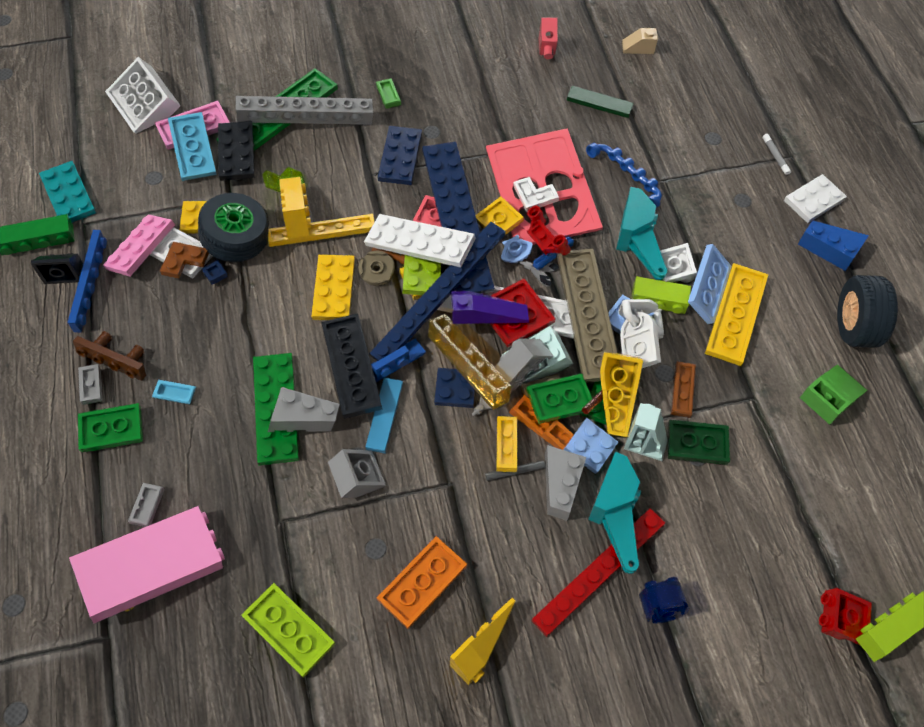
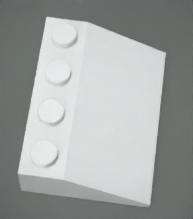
M139 57L105 91L136 134L155 125V122L169 118L180 107L178 101L152 66Z

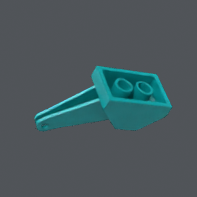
M630 187L616 250L625 252L632 250L656 280L661 281L666 277L667 268L653 232L658 214H655L656 205L642 189Z
M615 452L588 520L604 525L622 569L627 574H633L638 569L639 562L632 509L641 493V490H638L640 481L628 457Z

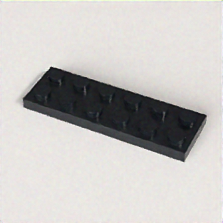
M358 313L321 322L343 418L347 419L383 410Z

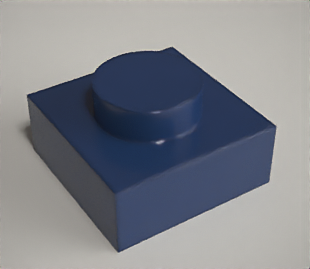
M218 260L202 268L203 274L211 285L228 277Z

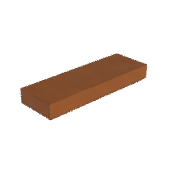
M678 361L675 364L671 415L688 418L692 416L696 364Z

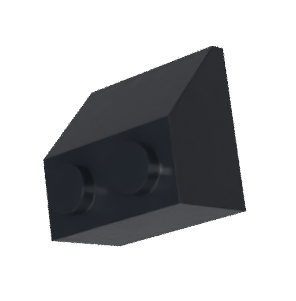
M73 253L62 255L50 254L31 260L32 267L44 284L79 282L84 264L80 256Z

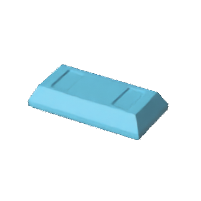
M158 380L152 398L190 404L196 386Z

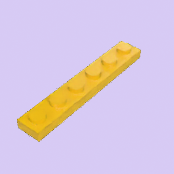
M373 214L312 222V228H309L310 236L288 239L286 227L271 228L268 231L269 246L273 247L368 233L375 223Z

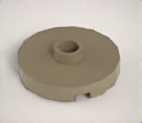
M379 250L367 253L364 258L362 257L358 266L363 281L374 286L384 285L389 282L395 272L393 259L386 252Z

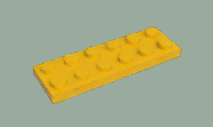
M733 263L704 354L742 366L769 274Z

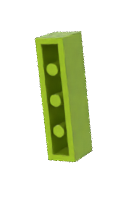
M924 591L917 595L913 592L902 599L904 601L903 605L898 602L888 609L891 612L889 615L885 612L874 619L877 624L869 623L860 630L863 634L857 637L856 640L873 662L888 655L924 627Z

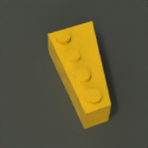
M300 177L279 179L282 212L288 239L310 236L309 228H312L309 217V206H305L308 205L305 183L301 184Z

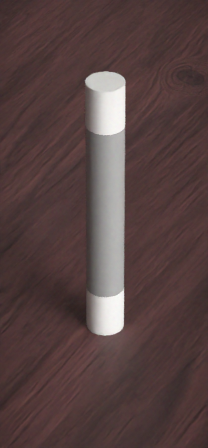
M765 134L762 137L784 174L789 175L791 173L790 168L770 136Z

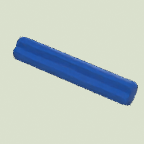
M569 236L566 237L569 247L573 246L574 240ZM557 253L542 254L533 261V267L536 270H540L557 257Z

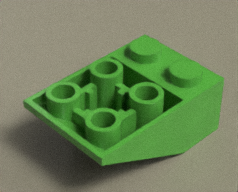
M837 364L807 387L800 399L830 425L867 390Z

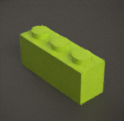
M636 276L631 299H649L658 304V309L685 314L689 306L688 300L691 286Z

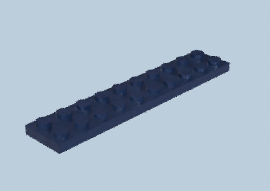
M449 142L423 146L422 151L440 226L473 233L477 237L480 231L457 143ZM486 256L456 288V291H472L480 294L494 292L495 288Z

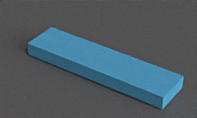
M384 377L379 394L383 410L375 411L365 447L366 450L386 453L403 381Z

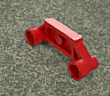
M531 207L527 212L528 217L531 219L530 229L527 231L529 236L545 255L548 253L569 254L571 248L565 236L559 234L554 237L544 225L546 219L540 207Z

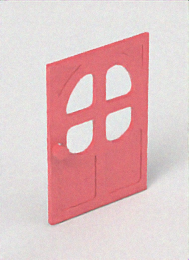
M568 128L486 146L500 196L519 212L521 209H524L521 200L514 196L513 182L530 177L539 189L547 186L545 182L547 176L553 173H560L570 178L572 188L557 191L559 201L575 198L579 206L574 217L565 222L558 220L553 203L543 206L549 221L546 225L548 230L554 237L562 234L565 238L603 230ZM525 219L511 230L512 237L519 235L520 239L529 241L533 245L536 244L527 233L531 223Z

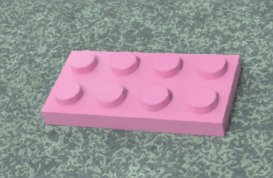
M219 101L172 116L176 117L202 112L207 136L218 132V123H230ZM168 118L155 122L167 150L174 148Z
M148 214L142 219L137 228L131 232L129 237L119 245V248L108 257L103 266L108 271L131 277L175 226L174 222L171 219Z

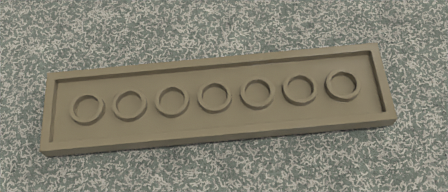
M571 250L567 255L557 253L581 374H583L586 383L601 381L600 367L603 353H617L594 250Z

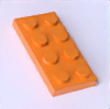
M436 536L378 595L377 600L409 629L467 567V563Z

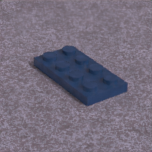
M389 126L378 173L379 182L412 185L422 129Z

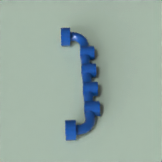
M596 143L586 147V152L591 158L598 156L600 151L606 152L610 160L618 162L623 171H628L632 175L634 181H640L647 192L651 191L653 194L649 196L650 200L656 205V208L660 206L662 194L657 188L658 181L655 178L648 180L645 177L646 171L643 168L636 170L633 167L634 161L632 158H622V150L620 148L612 149L608 145Z

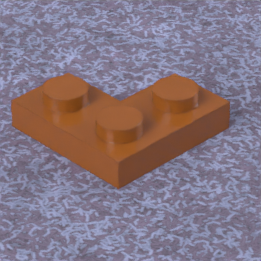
M173 242L160 269L161 275L180 278L185 264L204 267L209 253L206 248Z

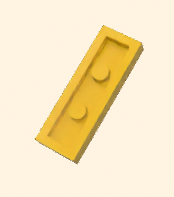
M497 416V472H517V417Z

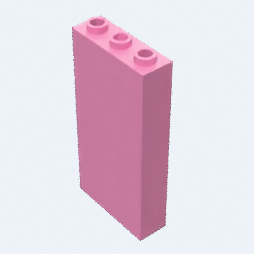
M197 506L69 557L92 622L97 623L222 569V560H225L221 548L216 549L214 542L217 539L214 531H209L206 524H209L206 513H201Z

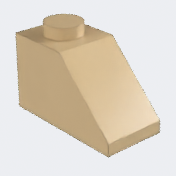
M640 28L623 39V53L654 54L658 41L656 28Z

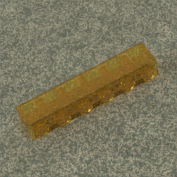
M443 314L429 320L428 337L493 410L509 403L512 386L461 330L453 324L450 318Z

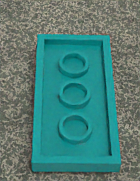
M73 161L39 173L57 216L68 214L70 220L75 222L96 214Z

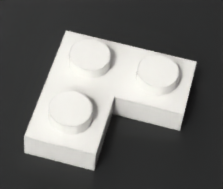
M530 177L513 182L526 212L533 206L543 207L559 201V196L553 184L536 189Z

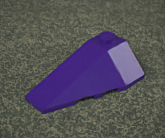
M451 291L453 324L529 323L528 307L525 304L472 291Z

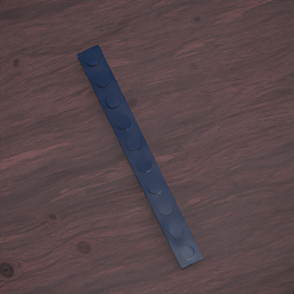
M490 222L476 237L462 267L450 265L370 352V356L379 361L403 347L451 295V291H454L505 236V230Z

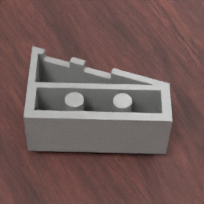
M517 339L512 343V348L500 357L498 364L488 371V375L484 380L497 397L508 396L526 381L524 377L530 371L534 370L536 372L540 368L538 364L545 358L550 360L554 355L540 339Z
M281 387L268 432H274V430H287V432H293L294 430H306V432L331 431L340 404Z
M547 445L545 451L547 515L567 521L586 457Z

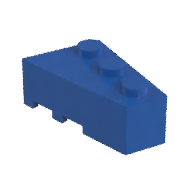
M812 221L798 245L846 271L869 235Z

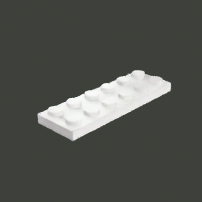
M379 214L364 243L366 246L462 267L476 237L473 233Z

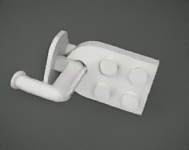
M649 299L623 300L618 310L619 315L626 318L620 333L622 354L642 358V368L660 363L659 339L663 338L664 335L662 309H658V304Z

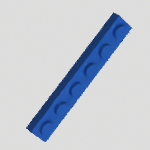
M93 230L70 311L67 323L73 332H82V328L86 324L87 310L91 306L90 298L95 291L94 283L99 276L98 268L103 261V250L107 246V240L101 230Z

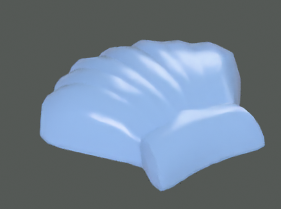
M519 235L503 241L504 249L501 259L509 263L523 261L530 255L533 244L520 239Z

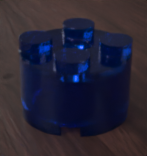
M670 577L659 583L657 581H649L644 584L645 589L639 593L647 622H650V620H652L653 624L669 622L676 619V614L681 612L683 616L690 610L683 588L677 577Z

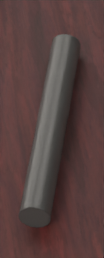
M541 460L517 466V472L485 473L487 481L543 469L545 468V462Z

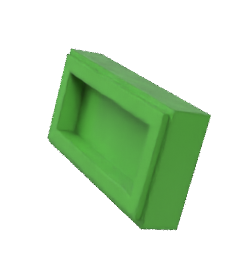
M392 78L376 82L386 109L401 105V100Z

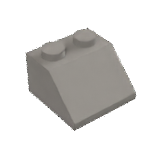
M342 449L328 461L341 498H357L386 486L372 450Z

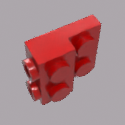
M839 588L825 590V593L821 596V603L824 605L823 614L819 617V624L822 626L821 632L838 640L847 639L859 644L856 638L863 634L860 630L871 622L872 603Z

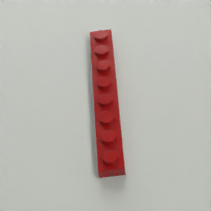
M651 508L634 523L637 551L665 524ZM612 544L532 618L531 621L546 637L621 567Z

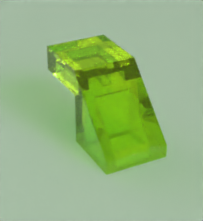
M287 167L281 175L267 170L262 174L266 188L281 192L279 179L300 177L301 184L305 183L302 172Z

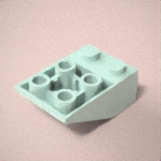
M551 326L529 339H540L554 356L550 360L545 358L538 364L540 368L536 372L534 370L530 371L524 377L526 381L522 384L556 374L573 364L559 334Z

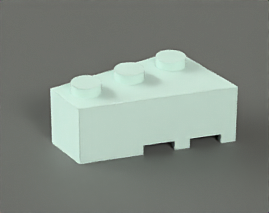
M640 403L630 426L624 449L663 461L668 440L661 409L655 408L651 404Z

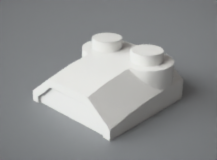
M688 243L660 251L667 268L666 277L661 281L688 283L695 279L697 271Z

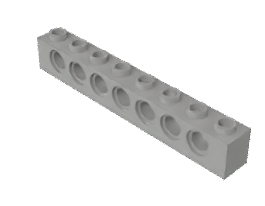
M236 96L237 122L372 125L373 104L372 99Z

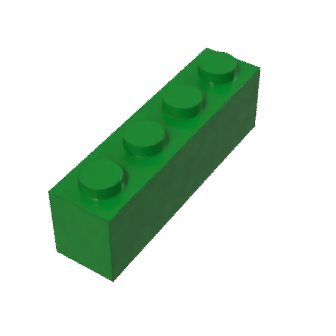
M68 214L0 227L1 256L75 242L74 226Z

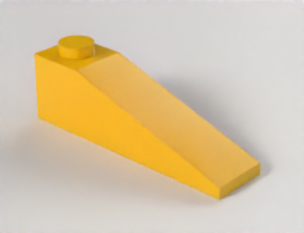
M603 353L600 378L608 434L628 437L643 365V359L640 357L619 353Z
M513 598L493 615L490 624L485 622L475 635L476 638L471 635L450 656V667L468 685L472 681L477 683L484 676L483 670L514 607L515 600Z

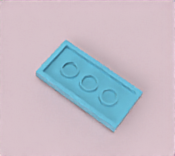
M202 112L168 118L182 181L217 175Z

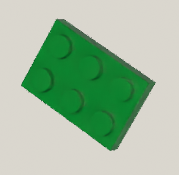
M583 374L538 383L526 388L538 424L591 412L596 408Z
M139 403L78 413V449L81 453L143 442L141 406Z

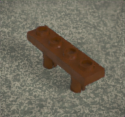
M103 331L94 342L79 336L73 340L75 351L81 357H88L97 364H104L113 371H120L132 379L136 378L142 381L146 377L144 365L138 362L145 353L141 346L135 345L126 356L105 348L112 341L111 334Z

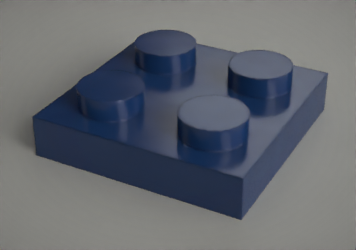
M438 368L435 405L473 408L476 370Z

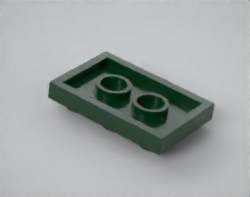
M669 419L668 459L728 465L730 463L729 425Z

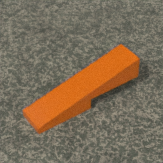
M525 395L509 411L512 416L517 417L520 422L555 448L563 450L574 435L558 420L538 424L530 399Z

